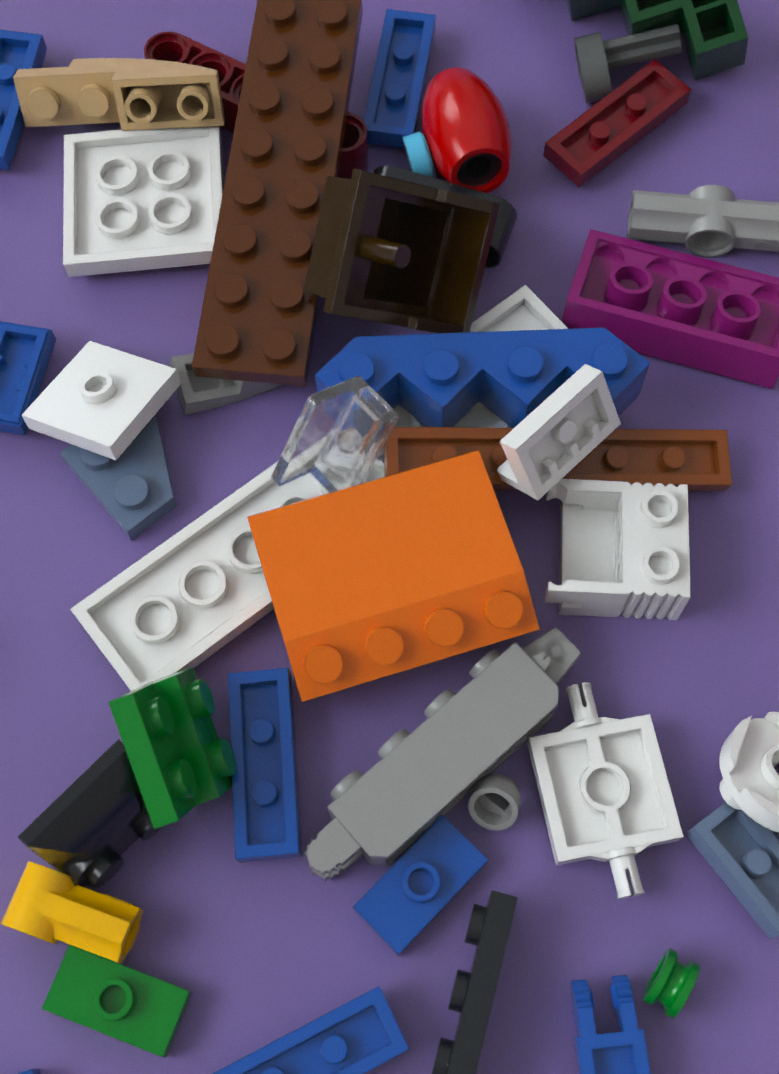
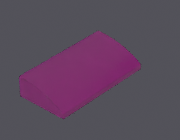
M590 229L566 300L561 321L568 329L605 327L637 353L770 389L774 388L779 377L778 277Z

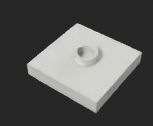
M89 341L26 409L22 417L27 427L31 430L117 460L182 382L175 368Z

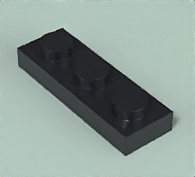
M492 890L486 907L474 903L464 943L476 946L470 972L457 970L448 1010L458 1012L460 1015L454 1039L440 1038L432 1074H476L518 897Z

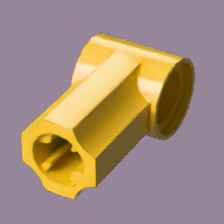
M28 861L1 924L52 944H56L57 940L122 964L136 940L144 910L108 894H101L79 885L75 886L69 875Z

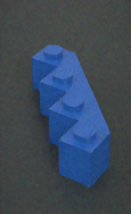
M605 327L356 336L315 374L319 408L361 442L398 405L402 406L426 427H454L480 402L511 428H515L584 364L603 372L619 417L639 396L650 362Z

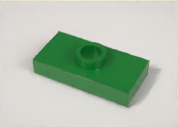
M69 944L42 1009L167 1058L192 992Z

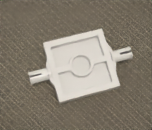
M583 682L580 688H578V684H574L565 689L568 694L574 722L559 732L529 737L527 742L555 864L557 866L587 859L603 862L609 861L618 894L617 898L625 899L629 896H639L645 894L642 888L634 856L647 847L677 842L684 836L651 715L646 714L621 720L598 717L591 683Z

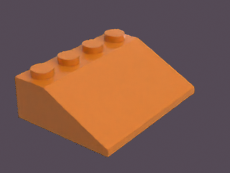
M479 450L247 516L302 702L540 630L523 567Z

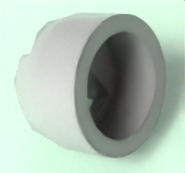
M488 774L474 786L468 802V810L473 820L480 826L489 830H504L512 826L518 817L521 795L519 787L513 779L503 774Z

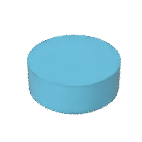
M419 131L402 137L411 172L437 179L424 134H421Z

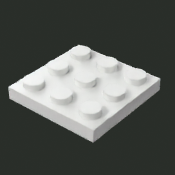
M220 126L127 131L110 130L64 135L63 266L68 277L210 264L224 189Z

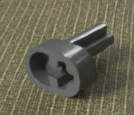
M678 24L602 41L600 32L574 38L578 71L585 103L598 102L612 92L609 69L682 53Z

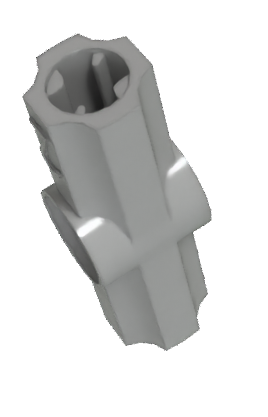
M721 185L701 186L691 191L689 195L633 190L630 200L627 235L628 239L684 243L689 252L701 257L721 256L731 251L732 248L779 252V203L736 199V195L731 189Z

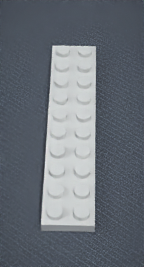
M524 285L472 322L470 332L568 328ZM480 402L454 426L511 428ZM400 405L384 418L361 442L336 421H333L70 610L131 691L149 682L185 669L195 668L274 609L247 516L384 477L383 433L385 428L426 426Z

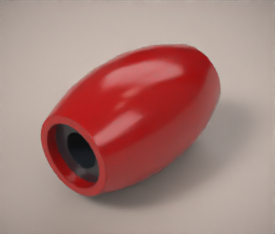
M455 67L438 73L432 78L426 88L422 106V129L432 161L440 174L449 183L490 193L505 181L511 162V132L503 106L492 88L471 70Z

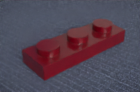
M654 59L546 141L543 156L574 184L581 187L687 104L691 88Z

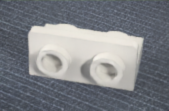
M584 364L499 441L507 457V460L497 469L503 482L538 501L621 424L603 372Z

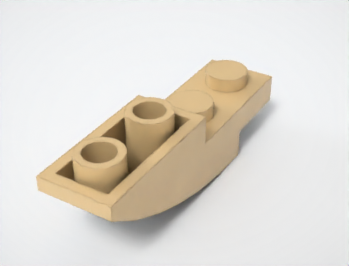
M83 58L73 59L69 67L18 69L13 77L25 127L120 123L121 130L127 131L224 126L225 124L218 70L198 65L153 59Z

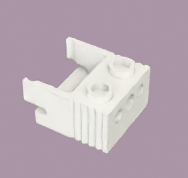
M561 479L546 493V500L558 498L562 501L560 506L559 585L548 582L545 602L559 603V615L618 618L622 614L625 618H630L633 615L636 619H640L642 616L652 619L655 616L658 620H663L667 617L669 620L677 621L691 598L688 485L680 484L676 487L673 484H668L665 487L662 483H657L655 486L651 483H645L642 486L639 482L631 485L629 482Z

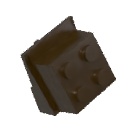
M354 168L351 179L327 176L304 290L326 298L323 312L408 327L432 333L470 332L500 203Z

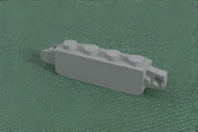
M555 627L524 648H521L515 642L502 654L493 649L483 656L469 672L473 679L458 693H455L451 688L442 692L425 709L424 714L428 717L425 722L411 734L405 728L395 733L379 749L378 755L382 759L364 775L359 769L354 770L331 791L330 795L334 801L327 808L332 821L317 833V839H311V844L306 845L308 850L304 852L310 864L309 869H312V875L315 874L323 878L324 881L328 878L333 880L334 876L339 877L340 871L345 872L362 855L373 866H390L441 815H447L468 796L480 779L488 774H492L528 741L529 737H533L552 720L554 709L558 706L559 687L557 685L578 661L581 654L576 646Z

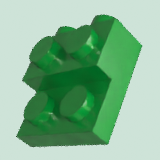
M193 667L149 682L108 702L154 829L179 821L196 805L221 797L232 786V775L236 773L235 757L228 741L225 738L219 739L211 718V715L215 713V704L211 690L204 679H197Z

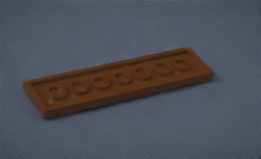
M257 0L192 362V369L196 377L307 386L320 296L305 291L304 287L327 176L338 177L363 15L362 0Z

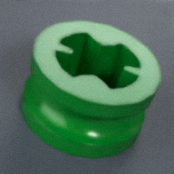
M668 948L649 979L642 1001L649 1006L654 1002L661 1003L665 1008L664 1015L674 1019L693 989L699 974L700 965L694 961H690L688 964L681 963L677 959V951Z

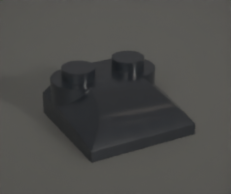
M118 739L40 814L18 838L26 847L62 873L69 875L75 886L85 887L91 883L95 888H98L118 872L124 863L121 855L138 838L142 841L148 840L162 827L153 828L125 747Z

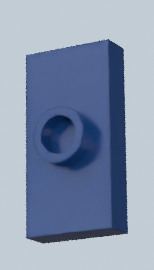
M0 321V431L26 435L28 427L22 414L39 395L56 342V337L51 329Z
M441 815L353 906V910L399 956L487 864L488 859L450 821Z

